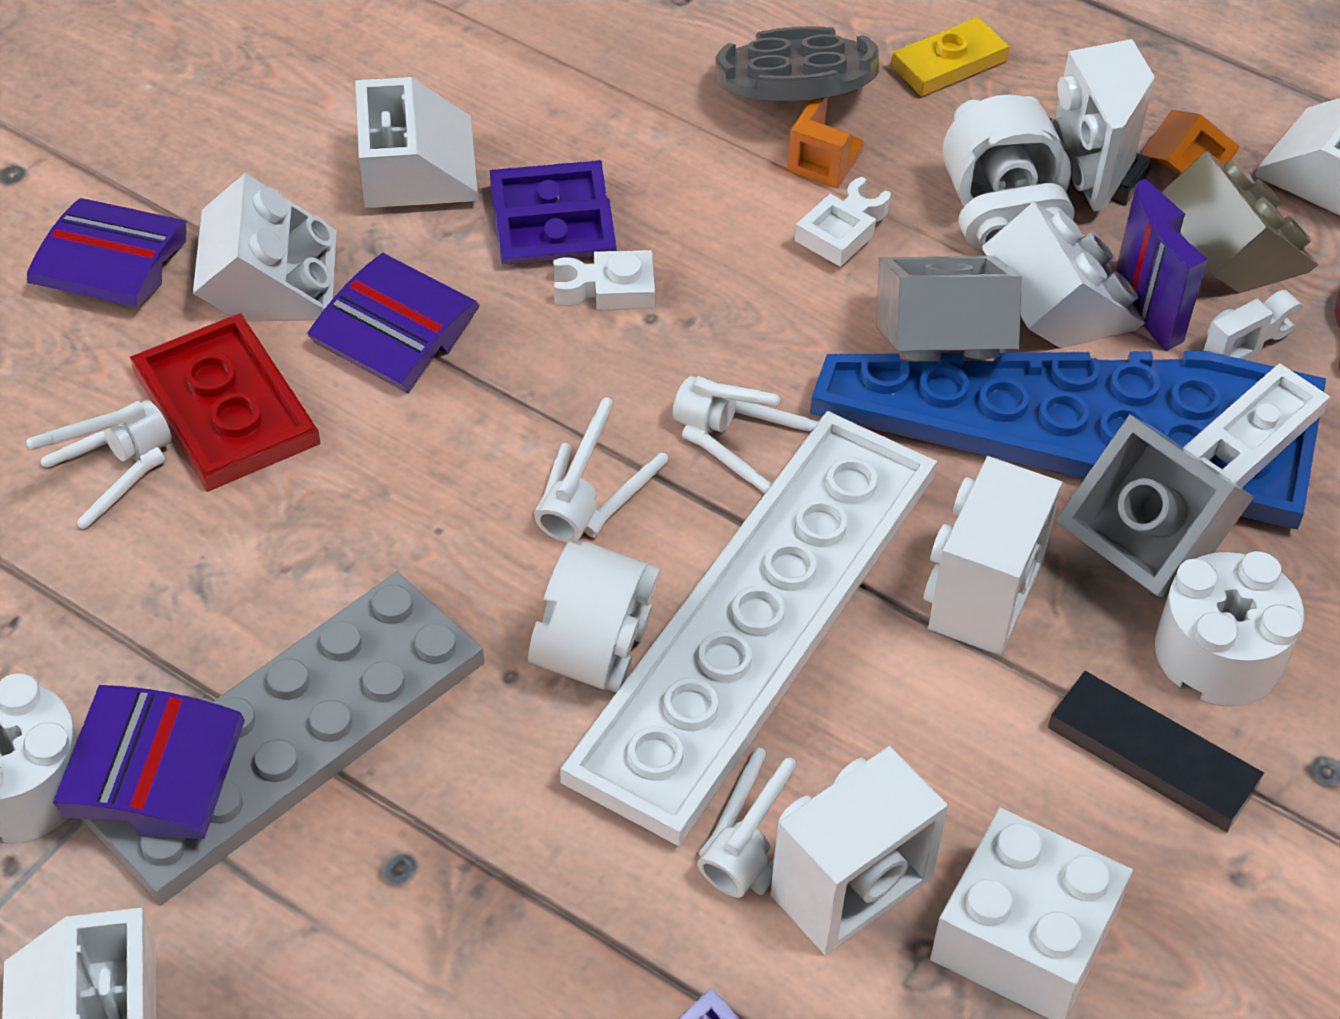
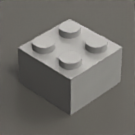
M996 256L878 257L877 328L897 351H904V357L908 359L940 358V350H964L963 355L965 357L975 359L1000 357V349H1019L1022 275Z
M1129 414L1055 522L1155 595L1167 599L1179 566L1185 560L1196 559L1200 556L1214 553L1254 496L1153 426Z

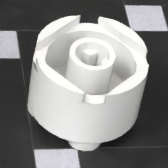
M998 95L982 101L969 100L958 107L954 114L955 121L948 129L944 138L942 154L944 164L963 206L982 194L1043 183L1058 184L1065 191L1067 190L1071 178L1070 159L1049 116L1042 108L1038 99L1032 96Z
M573 539V542L569 541L557 562L543 600L548 602L542 623L536 621L529 647L528 663L591 686L617 693L624 684L631 665L632 656L629 653L634 640L641 642L648 626L653 609L650 601L655 592L661 568L589 542H582Z
M1261 551L1250 552L1246 555L1234 552H1218L1203 555L1196 559L1185 560L1179 566L1171 584L1155 637V653L1160 667L1166 676L1178 687L1181 688L1184 682L1188 686L1202 692L1201 700L1215 705L1240 706L1263 699L1272 691L1274 685L1283 676L1304 623V607L1301 597L1293 583L1281 572V565L1278 560L1270 554Z
M23 673L8 675L0 681V837L3 843H22L37 839L55 830L68 819L61 815L53 801L78 739L70 713L63 701L49 689L38 685L32 676Z

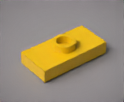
M975 17L893 51L891 67L922 97L1007 61L1010 46L983 20Z

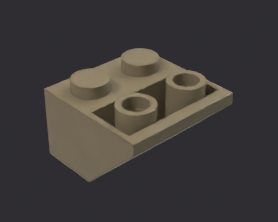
M1206 151L1161 192L1185 213L1180 232L1191 245L1208 259L1206 267L1211 274L1239 293L1309 273L1319 265L1305 248L1312 241L1308 234L1290 216L1284 219L1276 209L1281 204L1276 194L1259 178L1254 181L1248 172L1234 159L1224 164Z

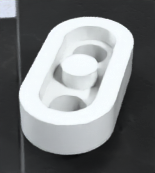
M1043 183L977 196L963 207L959 214L958 223L968 245L974 249L983 250L982 246L1033 201L1054 215L1058 211H1062L1072 220L1074 218V207L1062 186L1054 183Z

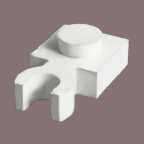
M859 177L849 184L847 198L844 201L829 194L796 224L794 241L841 267L874 236L876 222L882 220L888 214L891 193L885 190L877 198H864L867 180Z
M652 250L594 252V264H584L574 258L554 260L555 304L570 306L582 302L585 298H596V310L655 308Z
M1281 290L1269 297L1264 303L1257 298L1235 310L1227 309L1217 315L1207 329L1208 337L1204 351L1249 360L1261 353L1265 341L1271 338L1274 340L1281 339L1294 330L1295 325L1287 317L1300 310L1302 304L1287 290Z

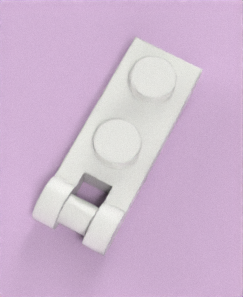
M1279 363L1184 448L1242 488L1325 412L1330 396ZM1216 455L1228 463V465L1221 469L1209 460Z

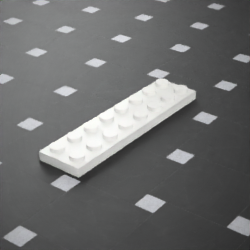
M827 411L560 768L561 784L680 846L934 479L937 461Z

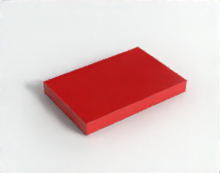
M241 313L130 356L135 375L152 403L162 413L171 434L207 492L321 444L319 430Z

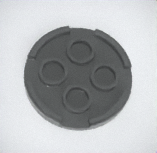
M801 26L757 32L756 40L739 48H736V44L732 43L725 45L715 58L716 79L723 89L747 98L770 101H800L826 98L856 90L871 82L879 72V49L870 38L864 35L858 36L857 41L849 40L836 35V30L832 27Z

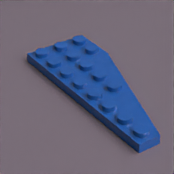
M1152 351L1129 352L1127 360H1097V358H1091L1089 352L1000 353V357L994 358V361H964L963 353H940L939 361L901 360L900 353L827 354L811 398L810 414L823 417L829 411L860 426L1085 479L1129 414L1153 426L1184 448L1193 438L1269 373L1274 366L1208 351H1184L1182 359H1153ZM1292 371L1324 392L1326 378ZM1320 417L1242 487L1253 495L1254 498L1241 517L1298 530L1305 510ZM1216 455L1209 460L1221 469L1228 465V463Z

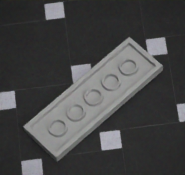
M396 571L212 702L241 712L245 722L205 839L139 836L129 821L81 820L160 905H163L484 664L483 648Z

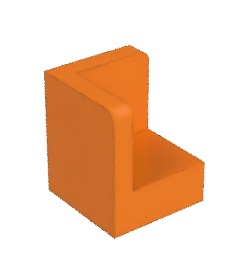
M828 97L812 99L790 130L787 171L838 189L863 151V140L845 131L825 125Z
M1171 110L1146 144L1141 155L1149 157L1153 163L1168 166L1180 176L1206 151L1226 164L1234 157L1240 146L1201 114Z

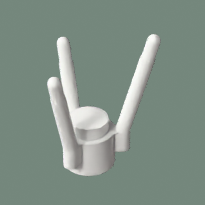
M689 376L683 382L676 395L672 412L673 419L685 425L682 439L702 446L763 493H766L772 484L709 434L715 430L724 432L729 427L735 412L812 432L818 424V421L759 405L777 406L780 403V397L777 394L716 383L701 376Z
M609 397L601 400L566 476L565 473L572 447L568 443L560 446L544 496L534 511L535 520L540 529L558 541L568 543L569 541L573 542V539L579 540L583 532L590 537L596 538L606 520L668 462L667 454L659 453L597 509L595 501L597 497L596 490L590 483L582 479L581 476L613 407V401Z
M144 400L141 403L136 401L118 411L47 431L26 440V447L30 450H35L98 432L42 457L41 464L46 468L75 458L105 444L109 445L119 460L125 461L132 458L137 461L78 519L77 524L79 528H88L148 470L165 462V457L160 448L171 442V433L162 413L151 401Z
M760 747L753 751L713 834L699 851L701 857L698 860V868L703 876L714 887L736 898L743 897L749 888L755 893L763 895L772 883L774 859L768 863L766 856L770 850V843L756 828L796 768V761L792 758H786L774 776L770 778L742 822L735 824L766 757V751Z

